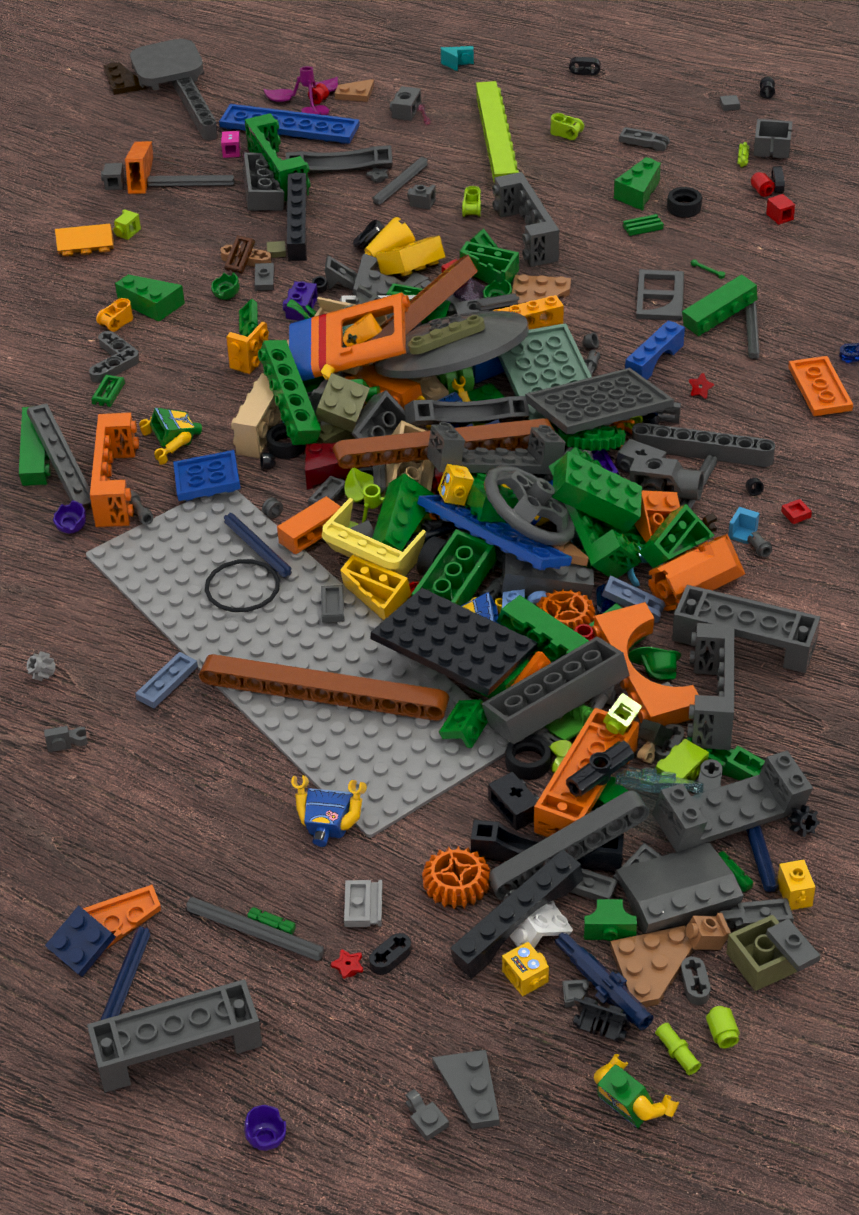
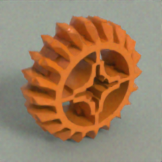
M562 589L559 592L553 590L552 594L546 593L547 597H541L540 601L536 604L537 607L572 630H575L580 624L589 625L594 621L595 610L592 600H589L587 595H581L580 591L574 593L572 589L570 591Z
M459 845L456 850H451L448 846L446 852L439 850L437 855H431L430 861H426L422 872L423 887L427 891L428 897L433 898L435 904L442 902L444 908L450 904L454 909L457 905H462L465 909L467 903L475 905L476 899L482 900L484 893H487L489 889L490 868L486 864L484 857H479L477 851L471 853L469 847L461 850Z

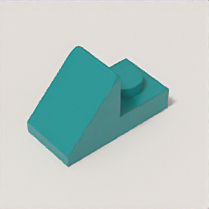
M441 47V64L455 71H458V65L474 64V47Z

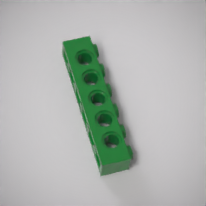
M264 340L261 349L258 350V359L264 367V375L267 376L269 388L275 396V404L281 412V420L286 425L288 437H290L293 445L317 443L321 428L287 341Z

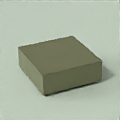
M285 241L266 242L267 251L270 252L271 258L286 257Z

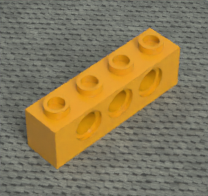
M554 295L493 311L519 313L525 316L529 330L563 324L564 305Z

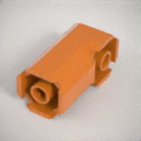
M728 534L714 538L712 541H706L684 554L649 570V575H652V578L648 580V586L653 596L665 602L666 607L664 609L671 611L677 608L686 585L713 591L745 575V572Z

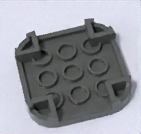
M174 39L141 46L134 49L130 54L132 69L135 70L139 79V85L142 88L144 86H151L153 90H159L160 83L191 77L193 82L198 81L197 77L199 75H204L202 58L195 44L188 39Z

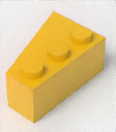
M440 236L427 237L408 243L401 248H393L390 252L376 254L381 274L401 273V276L412 274L413 269L415 271L425 269L426 264L428 266L438 264L440 259L445 258Z
M352 555L340 570L344 586L383 621L404 604L411 595L407 577Z

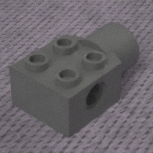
M635 455L629 470L630 481L642 486V490L677 492L678 499L697 501L701 499L704 486L703 471L683 469L677 459Z

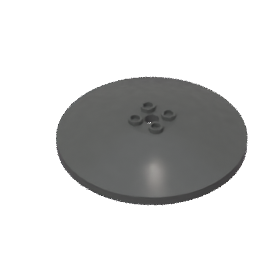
M509 311L470 312L434 319L413 328L406 334V354L376 361L373 363V366L378 374L390 378H421L462 370L500 356L520 344L529 333L528 322L525 316ZM472 315H478L484 319L485 329L481 332L422 354L415 355L409 351L408 343L415 336L426 335L434 329H442L450 323L461 322Z

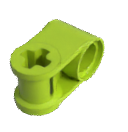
M555 113L551 116L550 133L554 136L575 140L579 133L584 130V123L579 118L570 117L562 113Z
M468 186L464 190V200L462 203L463 217L466 215L481 217V190L477 186Z

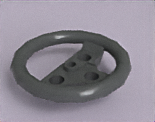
M500 465L487 472L484 481L487 498L498 515L513 529L533 541L548 546H563L573 540L575 526L565 503L552 498L555 489L548 481L513 466ZM505 484L514 491L519 502L513 509L500 494L498 485ZM536 516L548 518L557 525V532L545 531L535 527L531 522Z

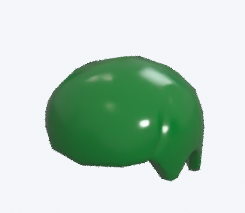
M234 272L231 276L223 273L221 277L216 278L211 284L212 293L221 300L234 298L240 288L239 279Z
M505 279L501 283L494 280L483 290V298L512 294V286Z

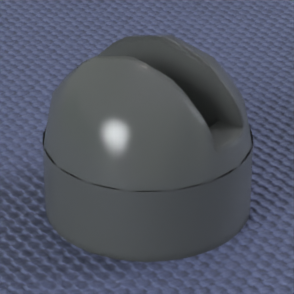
M593 332L585 335L582 341L583 346L587 349L597 348L599 346V339L596 333Z

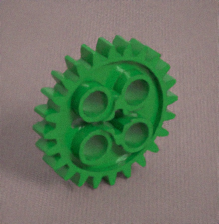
M602 425L592 430L578 431L576 434H566L560 428L558 430L559 436L566 442L565 445L567 447L574 446V448H581V450L601 451V449H616V447H621L625 443V430L616 428V426Z

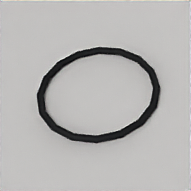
M237 559L224 563L214 569L206 579L204 591L208 600L220 609L230 612H249L262 608L274 599L279 592L280 579L276 571L264 562L253 559ZM236 564H255L270 571L276 583L275 590L270 597L260 604L246 608H232L222 605L212 598L209 591L210 581L216 573L226 567Z

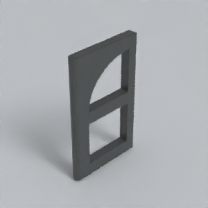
M639 269L636 319L682 320L684 272ZM644 279L675 280L674 291L644 289ZM643 298L672 300L663 307L642 310Z

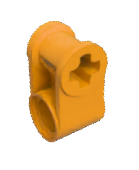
M126 298L117 299L114 303L99 311L96 317L97 323L101 326L105 325L109 331L115 332L131 322L133 314L130 300Z
M369 313L345 330L343 342L347 347L363 343L379 334L382 328L373 315ZM349 335H356V340L353 338L349 340Z

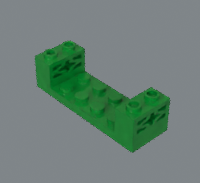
M271 113L245 119L247 150L249 153H262L269 165V170H272L274 173V179L278 180L280 189L284 191V201H287L288 174L306 173L308 196V188L311 187L307 173H309L308 163L304 162L301 156L281 160V158L277 157L276 152H279V145L281 144L277 132L279 129L278 120L274 119Z
M577 447L569 451L602 467L599 461L592 460L586 451L582 452ZM561 458L549 465L552 476L554 475V466ZM565 504L593 567L608 577L611 575L619 578L642 562L639 556L640 549L634 541L630 542L624 534H619L613 529L602 535L604 530L597 523L595 517Z

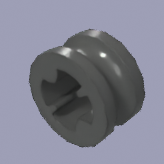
M274 497L268 498L262 505V512L271 519L277 518L283 511V504Z

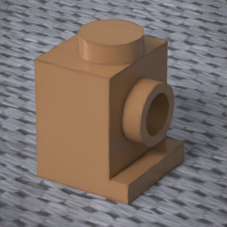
M717 913L716 916H693L685 928L686 935L693 949L721 950L728 939V934L731 933L722 913Z

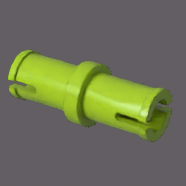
M669 1023L659 1026L655 1034L668 1048L670 1057L675 1058L687 1075L696 1073L702 1064L688 1049V1043L684 1039H680Z

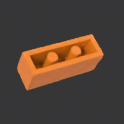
M327 496L277 526L279 543L295 555L322 539L323 525L341 506Z

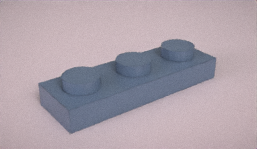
M179 652L135 693L136 700L155 709L198 668L197 660Z

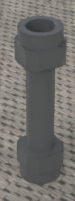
M131 491V501H129V504H133L141 523L150 524L153 521L150 509L144 508L141 504L140 496Z

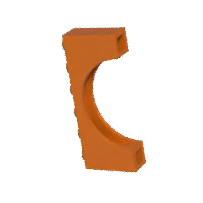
M644 602L596 615L594 617V626H592L595 637L598 636L624 653L630 676L620 682V686L627 691L629 698L642 706L638 713L640 722L642 723L643 719L667 726L692 720L689 719L690 704L694 705L695 695H699L694 685L672 687L650 681L633 667L627 653L631 646L642 637L653 633L654 616L647 604Z

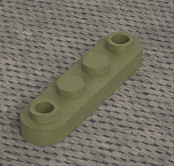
M472 315L461 322H453L442 329H434L426 335L415 336L408 343L409 351L415 355L422 354L481 332L485 329L484 319L478 315Z

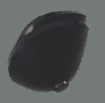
M374 219L354 239V246L358 248L367 247L385 226L381 221Z

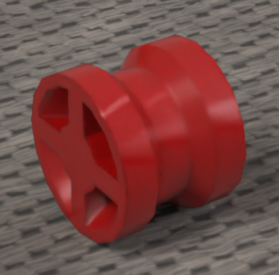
M318 83L312 88L313 103L320 104L328 98L329 90L324 84Z

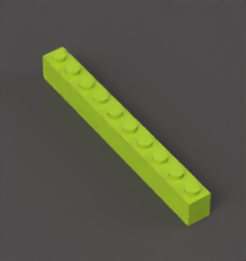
M496 81L476 82V98L494 182V177L519 173V170H517V161L513 151L501 88L497 87Z

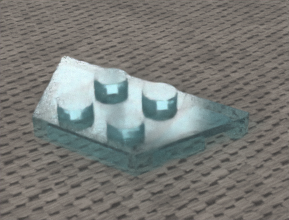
M628 767L617 773L615 784L652 793H660L662 789L683 783L687 791L703 793L704 783L678 778L676 773L661 772L660 774L657 773L655 768L638 769L634 767Z

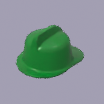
M640 647L630 651L628 658L632 663L644 666L648 676L652 679L673 680L676 678L677 661L681 658V653L655 647Z

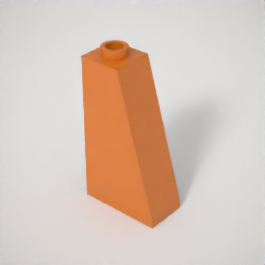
M152 141L134 142L125 158L128 194L146 193L148 186L147 178L150 176L153 162Z

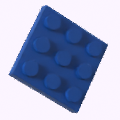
M234 450L173 462L178 501H189L197 497H210L218 493H230L241 489Z

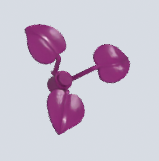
M303 66L300 68V76L297 77L294 91L290 89H264L267 98L272 101L283 102L291 100V97L296 95L299 83L301 82L302 86L309 89L311 107L302 108L301 112L328 115V107L324 105L314 106L312 88L318 83H322L328 88L329 92L335 91L338 87V77L315 83L313 67Z

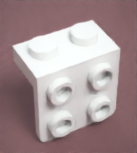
M551 901L526 918L512 932L510 938L517 947L529 942L535 948L542 936H559L561 933L570 935L573 929L568 923L567 918L556 907L554 901Z

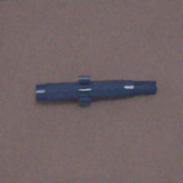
M567 933L559 934L555 944L596 987L595 989L598 992L595 996L603 1004L607 1002L611 1005L612 1003L614 1006L623 1009V1014H626L628 1020L639 1030L646 1029L652 1023L654 1017L627 990L625 986L627 980L619 972L617 974L614 972L610 973L585 948L580 947Z

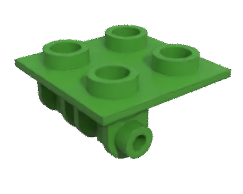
M583 703L580 707L574 708L564 714L563 717L552 721L544 727L561 740H570L579 734L593 709L585 706Z

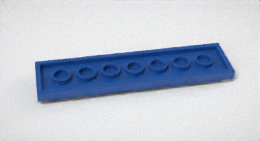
M230 104L219 121V125L222 128L246 131L245 119L271 113L279 123L278 135L294 138L302 137L310 140L318 139L326 142L335 141L342 144L350 143L360 126L359 119Z
M424 495L418 498L417 504L424 507L426 512L437 514L440 516V519L455 523V527L470 531V535L485 539L487 544L501 547V551L516 555L518 560L533 564L532 567L535 569L545 570L550 567L560 569L561 566L571 565V556L552 546L544 545L525 537L505 522H479L477 516L470 512L471 508L445 503L441 495Z

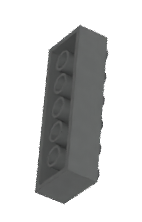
M598 636L483 702L482 706L489 726L512 744L524 740L525 737L537 730H541L547 724L563 717L564 714L576 707H580L584 702L600 695L606 689L619 684L623 679L630 676L624 653Z

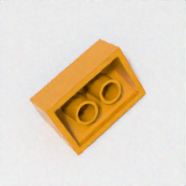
M110 223L55 229L57 251L62 256H73V253L77 252L86 255L97 250L100 253L110 252V249H114L113 230Z

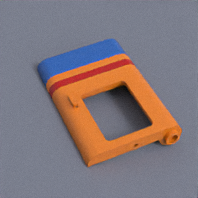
M398 293L290 323L289 348L302 381L323 376L321 370L325 364L333 367L335 372L406 354L405 312H408V307H410L409 297L403 293ZM369 313L374 318L394 313V333L392 335L343 348L344 326L355 324Z

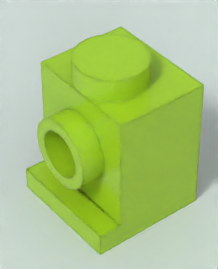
M124 209L122 215L114 221L115 227L113 232L117 237L129 240L141 230L139 214Z
M622 693L603 720L607 730L613 734L620 733L624 735L637 717L642 706Z

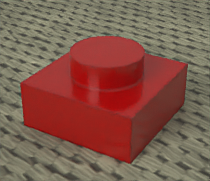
M801 499L782 505L781 512L792 524L811 518L812 511Z

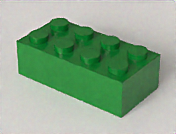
M569 451L554 466L553 487L555 493L552 495V498L624 532H627L641 517L642 486Z
M456 529L412 592V596L423 588L457 605L462 606L468 603L497 561L495 545L487 544L482 539Z

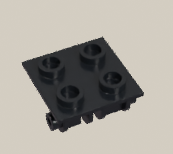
M574 997V1002L581 1015L576 1014L573 1020V1025L577 1026V1029L591 1033L593 1027L592 1034L596 1035L602 1020L604 1022L600 1031V1037H604L606 1033L605 1038L615 1042L625 1041L627 1031L624 1030V1027L631 1029V1025L626 1014H623V1009L613 1005H608V1008L599 1006L596 1000L589 997H583L582 1000Z

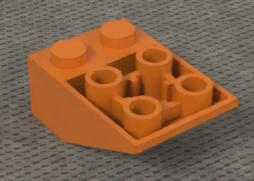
M642 490L641 517L634 525L646 543L667 516L680 507L677 492Z

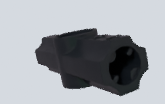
M624 740L622 742L618 741L605 752L592 754L587 765L566 779V786L575 797L583 796L596 785L607 784L611 779V774L634 758V752Z

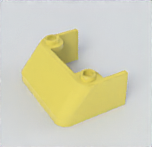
M349 498L323 525L322 538L334 551L348 557L352 555L402 576H406L417 563L426 536V531L422 530L408 547L401 552L348 528L354 501L352 498Z

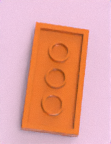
M828 356L789 361L788 368L813 416L853 410V403Z

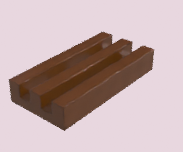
M236 236L224 266L225 270L238 271L240 274H243L255 244L254 239ZM241 241H243V243H242V245H241V248L239 249V251H238V253H237V250H238V248H239V245H240ZM236 253H237V258H236V260H235V263H234V265H232L233 260H234V258H235V255H236Z

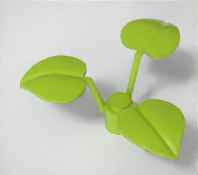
M352 468L345 481V495L348 499H354L353 502H360L364 499L363 523L367 519L368 509H375L381 503L383 504L384 497H381L380 487L374 484L372 475L364 473L357 468ZM426 512L413 534L422 530L421 524L425 520H432L428 512ZM350 521L348 528H352L358 525V523Z

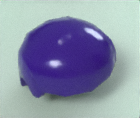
M74 500L69 505L61 504L58 511L54 514V525L60 532L76 533L85 525L86 511L81 503Z
M268 1105L253 1107L247 1113L244 1123L246 1140L254 1148L261 1151L277 1148L285 1140L286 1121L281 1119L279 1110Z

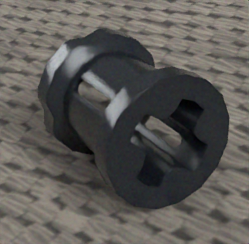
M764 77L760 81V95L765 99L772 98L775 94V81L773 78Z

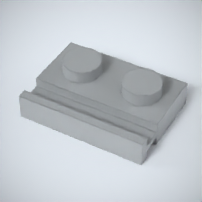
M371 880L345 881V927H370V924H378V927H382V880H378V882H371Z

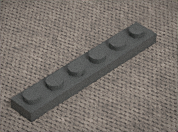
M48 404L29 407L27 414L70 501L74 500L81 503L84 509L92 507L90 488Z

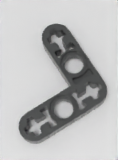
M112 331L100 333L98 336L100 347L112 356L90 367V380L94 383H101L105 375L116 376L139 363L138 350Z

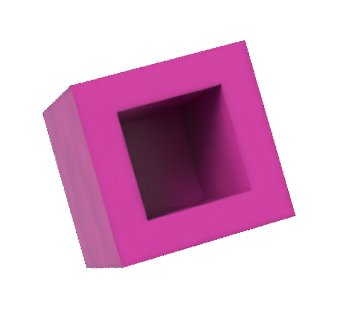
M239 131L222 132L223 158L240 157Z

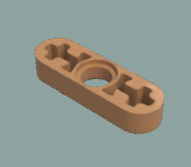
M233 245L221 247L220 252L223 261H227ZM252 249L246 265L255 267V264L272 263L270 252ZM236 253V255H235V258H234V260H233V263H235V260H236V258H237V253Z

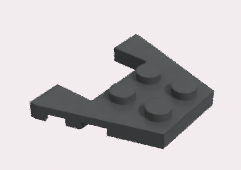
M364 253L353 287V295L356 296L359 285L375 295H386L393 283L415 287L428 280V277L413 272L405 282H402L395 277H389L374 270L378 266L377 258Z

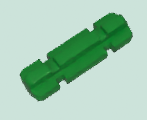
M724 851L719 852V856L733 872L741 891L747 892L753 887V880L748 875L744 876L745 872L732 859L729 860L730 857Z
M252 907L247 915L250 919L292 935L296 929L294 922L287 919L283 921L284 918L266 911L262 913L261 909Z

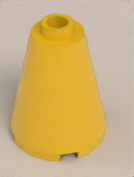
M395 217L370 242L364 251L365 254L376 258L377 253L390 252L393 248H401L416 240L407 224H401L399 222L401 219Z

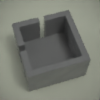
M757 119L753 156L764 158L773 155V157L778 159L789 158L792 121Z

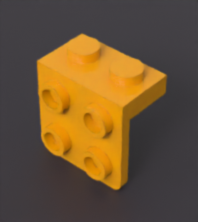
M261 322L248 337L232 332L226 336L229 367L231 369L250 374L259 366L261 361L258 359V350L261 349L263 341L268 340L269 336L266 322Z

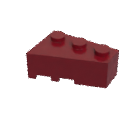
M337 442L306 444L305 476L307 490L313 489V485L324 483L330 476L346 480L352 468L343 469L338 465L333 452V446Z

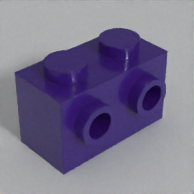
M303 281L294 282L292 288L288 290L287 299L283 301V311L286 313V319L299 321L305 319L297 310L287 307V303L291 299L299 303L309 315V311L305 306L309 305L314 309L318 298L317 284Z

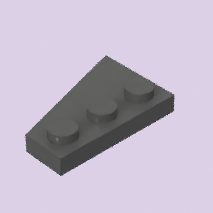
M486 1050L432 1057V1064L440 1072L444 1084L452 1092L459 1109L471 1129L500 1126Z

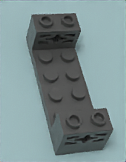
M519 172L494 177V185L492 186L495 200L492 201L494 211H497L500 218L520 214L525 219V233L522 235L523 243L525 244V249L522 250L524 260H527L530 267L559 261V229L524 174Z
M440 422L439 425H431L427 458L439 472H444L446 465L452 464L467 467L470 473H487L489 470L503 465L517 467L531 474H552L549 465L564 455L566 442L550 426L539 425V427H531L527 450L517 448L515 451H508L504 448L488 450L482 447H478L476 450H468L464 448L465 439L450 423Z
M686 585L674 613L672 640L691 645L692 632H696L697 623L734 625V636L786 648L783 668L806 673L817 644L821 616Z
M697 623L696 632H692L691 646H695V650H690V664H694V674L717 675L718 696L695 695L694 705L690 704L689 719H693V723H688L687 737L692 738V743L701 748L731 750L734 718V625Z
M787 750L768 756L759 775L690 796L683 783L662 789L652 814L677 853L790 816L793 813L792 808L801 810V806L806 805L813 787Z
M245 979L87 1024L104 1093L130 1086L131 1082L127 1066L229 1036L232 1038L236 1054L263 1046L259 1019Z

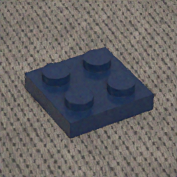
M78 905L45 946L78 975L83 977L116 936Z

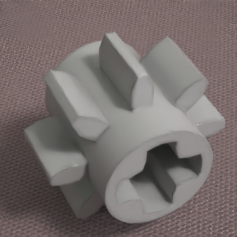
M41 651L39 655L34 653L27 661L28 674L33 675L32 679L42 681L43 678L49 679L55 672L56 665L54 659L50 658L49 653Z

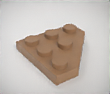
M525 274L515 275L512 294L515 293L519 296L518 304L554 295L565 298L570 295L571 278L562 276L546 277L543 275L528 276Z
M685 925L610 941V949L619 973L627 980L625 984L627 990L645 1007L659 1005L669 985H672L681 971L682 961L690 957L693 952L691 942L686 935Z

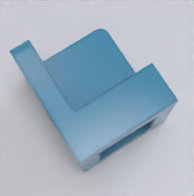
M739 507L729 523V538L749 544L747 541L748 536L750 535L753 538L752 532L758 529L759 513Z

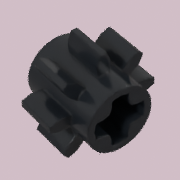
M802 805L801 810L792 808L793 813L787 818L792 825L790 831H798V835L802 837L806 836V832L815 834L814 829L820 824L816 818L818 812L810 810L809 806Z

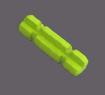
M747 142L739 145L737 164L741 168L748 165L749 146Z

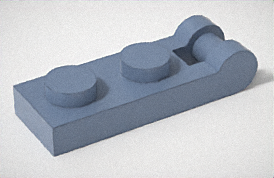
M611 575L601 595L624 607L645 602L654 616V623L659 622L661 612L665 607L663 600Z

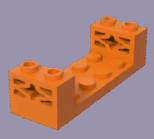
M131 413L98 414L90 488L95 527L130 526V517H134L133 504H129V501H131V489L127 488L126 480H110L109 478L112 477V465L110 463H113L114 458L135 457L136 449H139V437H135L134 434L137 433L136 421H132Z
M594 708L534 806L535 833L549 837L591 812L606 784L596 785L583 796L575 797L566 786V779L587 765L592 754L605 752L618 741L622 742L624 740L627 742L635 754L638 749L639 722L633 721L624 735L620 733L613 734L607 730L606 724L603 722L608 712Z

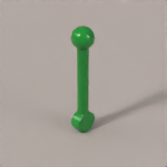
M696 259L691 260L692 266H698L714 273L720 279L725 278L724 271L718 272L698 263Z

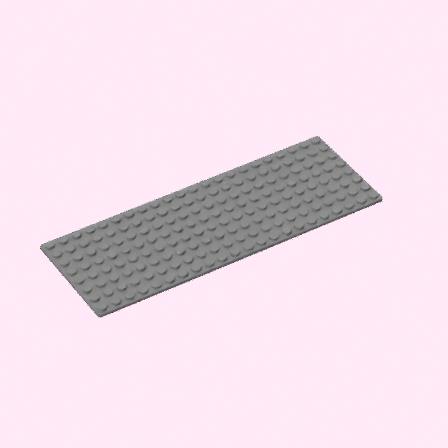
M238 490L230 493H218L210 497H197L186 501L153 518L150 524H141L86 552L87 559L183 654L197 660L199 670H201L208 655L216 654L435 688L447 692L450 699L444 718L434 721L216 686L318 789L350 792L348 784L351 780L357 781L356 790L359 789L360 782H364L367 790L360 796L362 798L360 819L354 825L368 838L374 837L505 756L506 747L510 741L492 729L488 723L472 748H467L462 738L442 739L439 730L459 700L472 699L445 675L371 640V631L383 620L305 550L295 555L281 545L278 539L277 525ZM229 513L237 516L291 567L292 571L291 575H288L286 578H283L276 572L280 579L279 592L271 602L262 608L249 612H230L220 609L208 600L204 591L208 576L214 569L224 563L237 559H253L269 565L224 523V516ZM236 564L216 573L210 581L209 591L212 598L222 605L232 608H246L260 604L269 598L275 590L276 580L273 574L262 566ZM343 585L344 621L322 623L321 586Z

